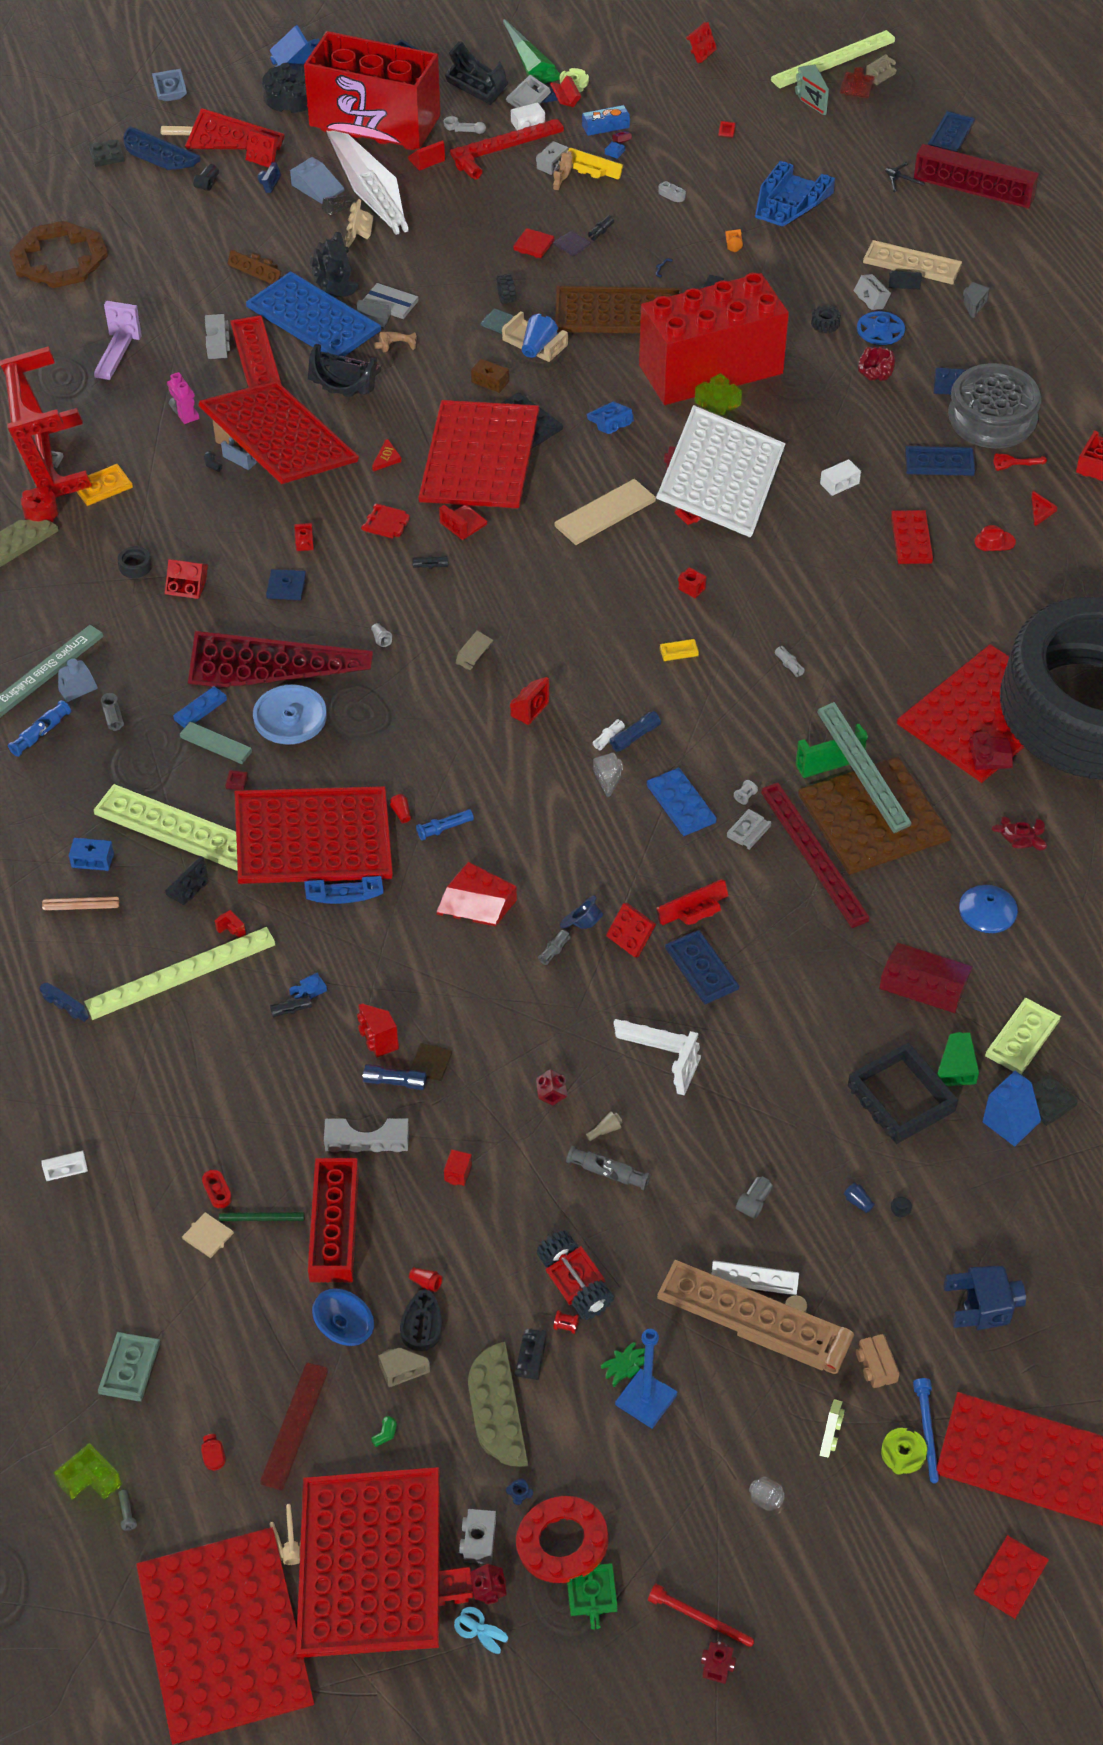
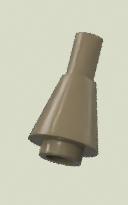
M610 1111L595 1129L586 1134V1137L591 1141L599 1135L622 1129L620 1125L623 1123L622 1119L617 1113L613 1114Z

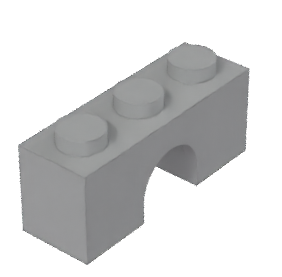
M224 314L205 315L208 359L227 358V351H230L229 331H226L229 330L228 320H225Z

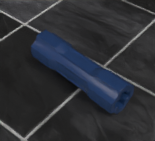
M654 711L649 712L641 717L639 721L610 738L612 748L616 752H621L645 733L661 725L658 714Z
M371 1064L365 1065L363 1082L400 1085L418 1090L425 1089L426 1072L389 1069Z

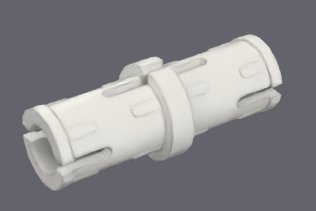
M617 719L610 727L605 728L602 734L593 741L594 747L602 750L610 742V738L625 728L622 721L619 722Z

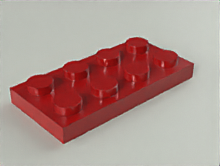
M926 510L891 511L897 563L932 564L933 556Z

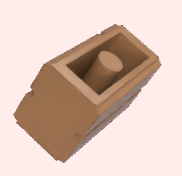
M881 1334L873 1338L861 1339L858 1349H856L858 1361L863 1362L865 1366L863 1372L866 1381H870L873 1388L896 1383L900 1373L885 1335Z

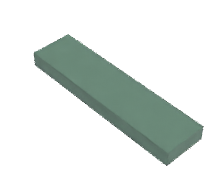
M189 722L180 733V738L240 764H243L252 753L251 747L192 722Z

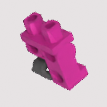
M179 372L170 375L171 380L167 381V386L173 398L170 399L168 404L178 414L184 424L198 420L199 414L193 407L195 402L193 399L195 397L194 392Z

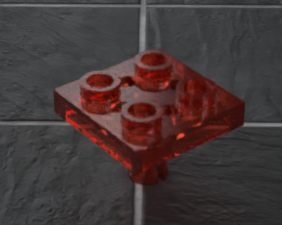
M856 67L854 73L846 72L840 93L869 98L875 76L863 75L864 69Z

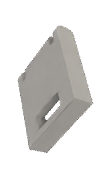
M529 75L507 96L506 101L515 108L534 103L540 104L551 91L549 87ZM534 85L538 87V92L532 89Z

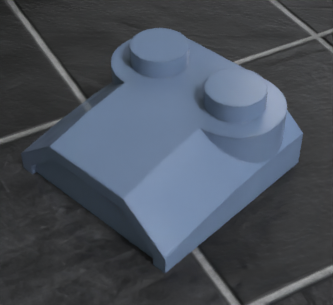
M181 69L152 73L158 99L163 101L177 100L187 94Z

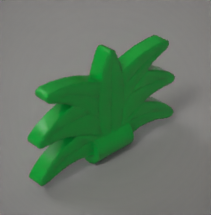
M636 1342L631 1343L623 1353L615 1350V1358L601 1364V1369L609 1368L606 1372V1379L615 1375L613 1387L623 1378L628 1377L630 1379L638 1373L640 1367L644 1365V1356H640L645 1353V1348L633 1350Z

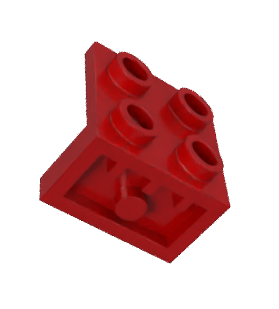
M446 505L439 508L440 523L461 540L487 525V520L467 505H463L455 511L449 509Z

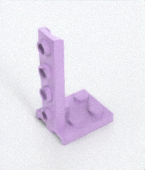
M112 301L105 302L104 307L109 335H113V338L95 369V378L110 380L131 340H140L142 335L137 305Z

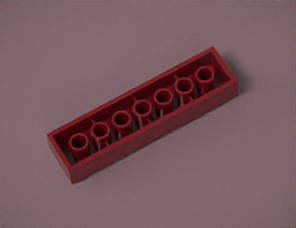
M922 144L917 153L914 179L1028 209L1035 198L1039 173L926 144Z

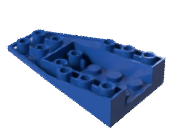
M779 161L760 187L755 218L779 226H785L834 193L835 178L821 174L815 182L793 175L794 165Z

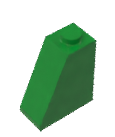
M970 1032L950 1034L937 1076L946 1086L977 1084L979 1070Z

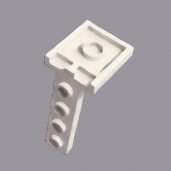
M615 1019L614 1027L617 1038L679 1053L678 1061L673 1063L672 1072L675 1075L674 1085H676L677 1094L685 1095L701 1059V1055L697 1054L700 1049L699 1043L696 1042L698 1033L690 1031L687 1037L683 1034L679 1035L666 1030H658L646 1025H638L629 1021Z

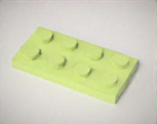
M1025 998L988 1048L985 1056L1022 1075L1059 1023L1061 1016Z

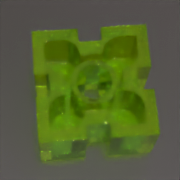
M721 373L711 378L710 383L705 381L695 388V402L703 409L708 408L709 412L718 416L726 414V410L732 411L741 406L742 390L735 384L729 385V380Z

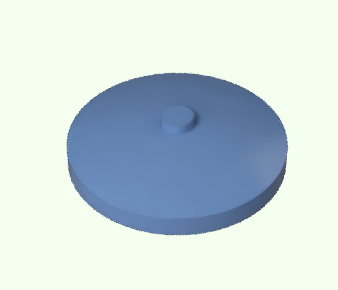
M284 685L267 691L258 699L253 709V719L257 731L264 738L279 744H297L311 739L322 730L327 718L326 705L323 698L314 690L300 685Z

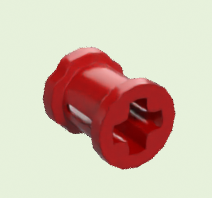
M558 1310L555 1316L554 1330L559 1328L576 1334L579 1315H567Z

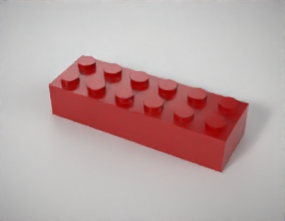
M315 1158L308 1258L310 1282H353L359 1179L357 1158Z

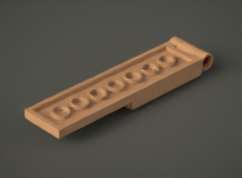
M674 1260L657 1296V1299L738 1331L737 1336L819 1370L823 1371L824 1369L832 1374L838 1373L854 1337V1333L847 1328L837 1326L677 1260Z

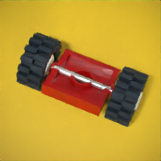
M561 1230L558 1234L555 1232L553 1236L550 1237L549 1235L546 1241L543 1240L541 1242L542 1245L538 1246L537 1255L547 1268L545 1269L546 1273L569 1306L572 1304L583 1320L592 1319L595 1315H600L601 1311L607 1310L606 1307L611 1305L614 1295L604 1283L606 1282L604 1277L582 1246L578 1248L577 1243L566 1230Z

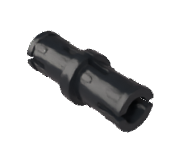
M606 216L604 220L598 222L595 228L588 232V237L593 235L592 241L596 240L601 234H604L607 228L614 224V219L609 221L612 216Z
M428 555V557H412L413 568L428 567V569H432V567H448L447 556L432 557V555Z
M309 995L294 1000L290 998L286 1002L270 1005L273 1018L288 1013L295 1014V1011L312 1008Z

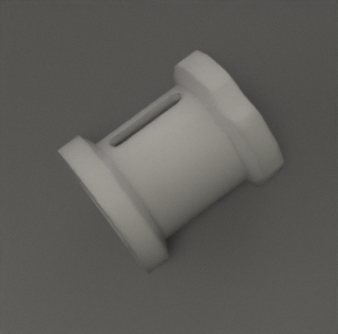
M745 780L743 786L734 792V798L741 804H747L748 799L758 792V788L752 781Z

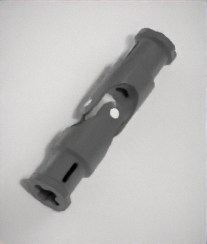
M571 1146L566 1159L567 1163H575L582 1166L585 1170L626 1185L638 1186L643 1191L646 1190L651 1176L650 1173H642L634 1170L632 1166L591 1151L584 1152L576 1149V1146Z

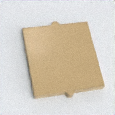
M205 1212L195 1223L191 1224L192 1227L182 1236V1239L211 1258L220 1248L224 1247V1243L234 1232Z

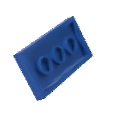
M680 768L647 780V787L683 836L716 823L715 815Z

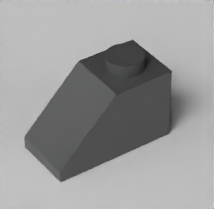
M974 282L969 287H966L963 292V296H965L964 305L972 318L977 315L988 301L990 289Z

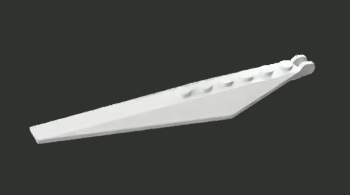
M326 131L354 192L392 227L395 235L400 232L399 225H401L404 232H408L396 177L349 134Z

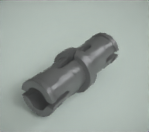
M561 930L552 941L550 940L547 943L545 950L538 956L542 964L548 965L552 958L562 951L563 945L571 938L569 933Z

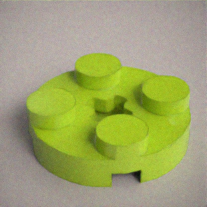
M897 1428L886 1435L882 1443L881 1455L885 1464L894 1473L900 1475L915 1472L922 1467L926 1460L927 1445L919 1433L907 1431V1428ZM903 1446L904 1449H909L910 1451H908L907 1455L901 1454L899 1452L900 1447Z

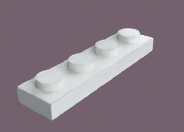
M713 1260L712 1275L749 1289L791 1295L797 1294L799 1272Z

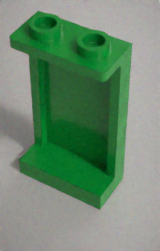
M856 724L854 734L866 751L868 734L860 724ZM805 739L798 741L795 766L802 778L850 765L835 740L809 747Z

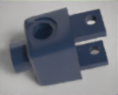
M1003 1266L969 1267L968 1273L951 1274L945 1277L943 1285L945 1291L966 1289L968 1296L967 1300L963 1303L965 1311H956L952 1322L954 1328L975 1326L976 1330L1005 1326L1011 1323L1015 1307H1024L1026 1305V1293L1023 1282L1021 1280L1009 1281L1006 1269Z

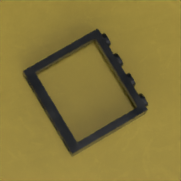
M909 1042L849 1074L848 1087L851 1089V1093L856 1095L862 1107L871 1113L873 1120L881 1125L886 1136H890L896 1144L952 1114L957 1108L958 1099ZM903 1060L939 1104L899 1126L863 1081Z

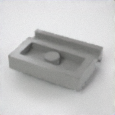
M748 809L727 832V837L742 846H747V849L750 850L771 827V821L764 820V817Z

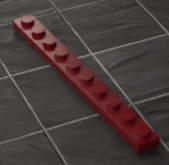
M775 783L762 788L761 794L850 927L854 928L869 922L868 914L780 784Z

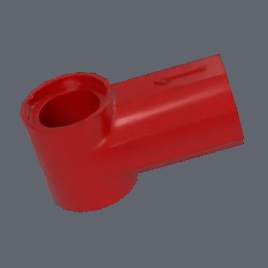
M470 153L455 159V164L459 171L464 170L474 180L479 179L482 169L475 163Z

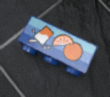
M624 105L582 113V127L587 136L629 128L630 115Z

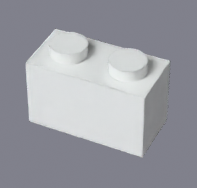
M539 103L511 109V123L516 130L545 122V112Z
M846 460L822 471L820 484L833 496L859 484L861 471L850 460Z

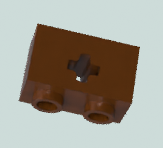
M480 359L471 369V382L500 393L509 383V369Z

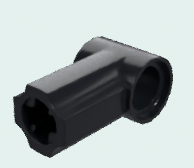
M209 164L201 175L196 174L194 177V187L210 191L214 179L219 174V169L214 164Z

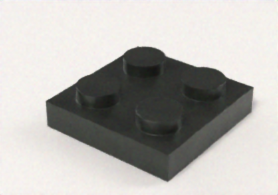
M118 139L89 144V150L95 167L124 162V156Z
M1051 1074L1032 1085L1041 1122L1045 1126H1048L1077 1106L1078 1101Z

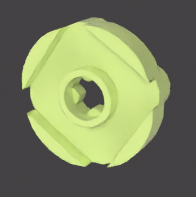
M571 68L569 72L565 73L563 71L560 74V84L566 75L571 76L579 92H582L589 83V76L582 69Z

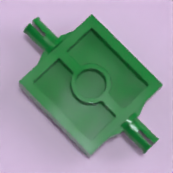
M612 1563L599 1564L588 1575L584 1577L581 1575L569 1579L570 1582H567L570 1616H590L591 1629L594 1630L595 1621L596 1629L601 1628L600 1614L617 1612Z

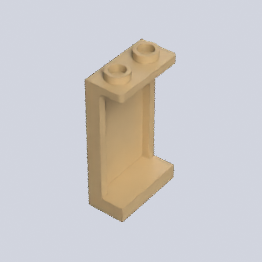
M520 311L502 328L503 341L522 349L528 321L524 320V312ZM562 330L536 356L550 362L568 345V332Z

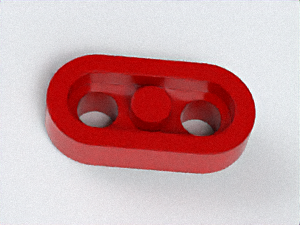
M209 1170L204 1173L202 1183L211 1204L220 1209L227 1207L231 1203L232 1197L222 1173L217 1170Z

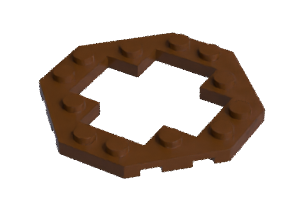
M65 221L33 227L9 252L16 276H26L31 281L37 283L44 282L52 288L84 282L88 278V274L97 269L99 262L108 257L101 233ZM68 235L71 244L86 241L91 255L77 258L78 268L50 274L46 264L30 267L26 255L27 253L41 251L38 241Z

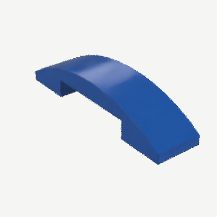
M381 876L362 877V882L329 885H324V880L304 881L306 899L321 903L341 904L359 902L383 894Z

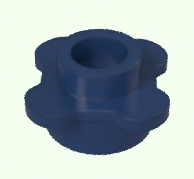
M518 1479L506 1488V1493L511 1495L513 1503L516 1505L522 1504L523 1500L533 1496V1490L529 1489L524 1479Z

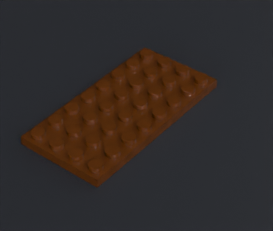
M557 286L555 323L558 326L557 332L564 330L577 333H640L641 304L654 301L655 298L660 296L670 297L681 294L682 288Z

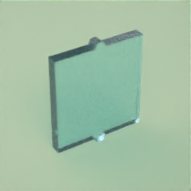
M494 308L489 315H486V318L481 322V326L502 334L503 326L514 316Z

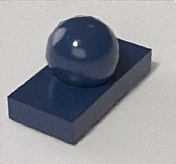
M272 162L267 171L263 170L258 174V181L264 186L266 193L272 192L281 176L277 162Z

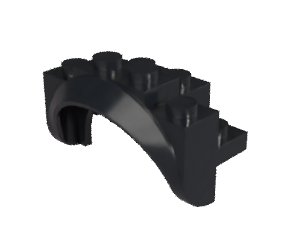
M335 232L333 238L330 240L326 239L325 243H318L317 248L314 249L313 257L310 259V266H312V275L316 283L323 288L324 292L329 295L346 297L352 295L359 285L357 282L348 281L351 274L347 257L349 248L345 247L340 232Z
M315 344L309 357L308 380L321 384L322 389L328 390L329 393H339L346 397H352L358 391L360 394H368L374 389L375 376L381 372L382 365L376 364L377 357L371 356L370 362L322 352L321 345Z

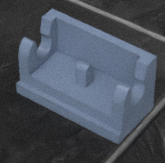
M229 437V445L226 441L221 443L224 458L247 470L257 463L247 451L234 444V439Z

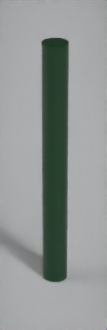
M304 1212L219 1213V1221H304Z

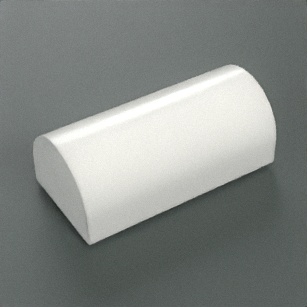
M83 1151L42 1160L46 1181L88 1171Z

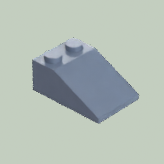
M313 157L290 170L292 186L321 204L328 202L345 191L344 187L325 165Z

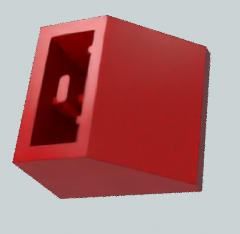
M169 559L165 594L199 599L206 583L208 564Z
M359 1004L357 1019L360 1025H358L361 1036L366 1037L369 1051H373L376 1058L398 1050L397 1026L389 1011L366 1004Z

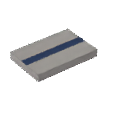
M376 283L363 301L389 305L390 315L404 319L418 302V296Z

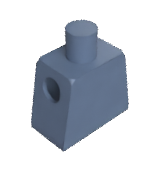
M70 659L67 661V666L59 670L58 689L66 702L98 689L89 669L82 660Z

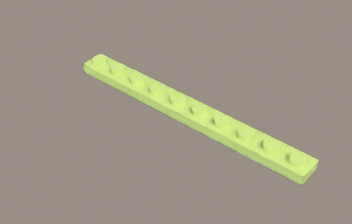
M887 30L773 75L771 76V82L778 88L785 87L797 82L796 74L798 73V67L815 64L819 72H822L894 43L895 37Z
M265 927L84 1001L92 1020L275 946V941L268 928Z

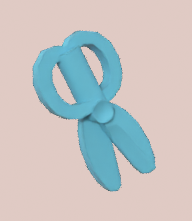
M475 1607L464 1608L461 1616L455 1619L454 1628L456 1632L464 1638H473L478 1635L480 1642L486 1649L499 1654L501 1649L492 1638L507 1642L508 1636L501 1629L484 1624L485 1619L480 1610ZM467 1614L476 1615L479 1618L480 1622H476ZM459 1624H464L472 1631H464Z

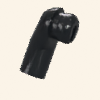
M207 451L204 455L205 465L220 472L222 464L215 461L214 456L216 454Z

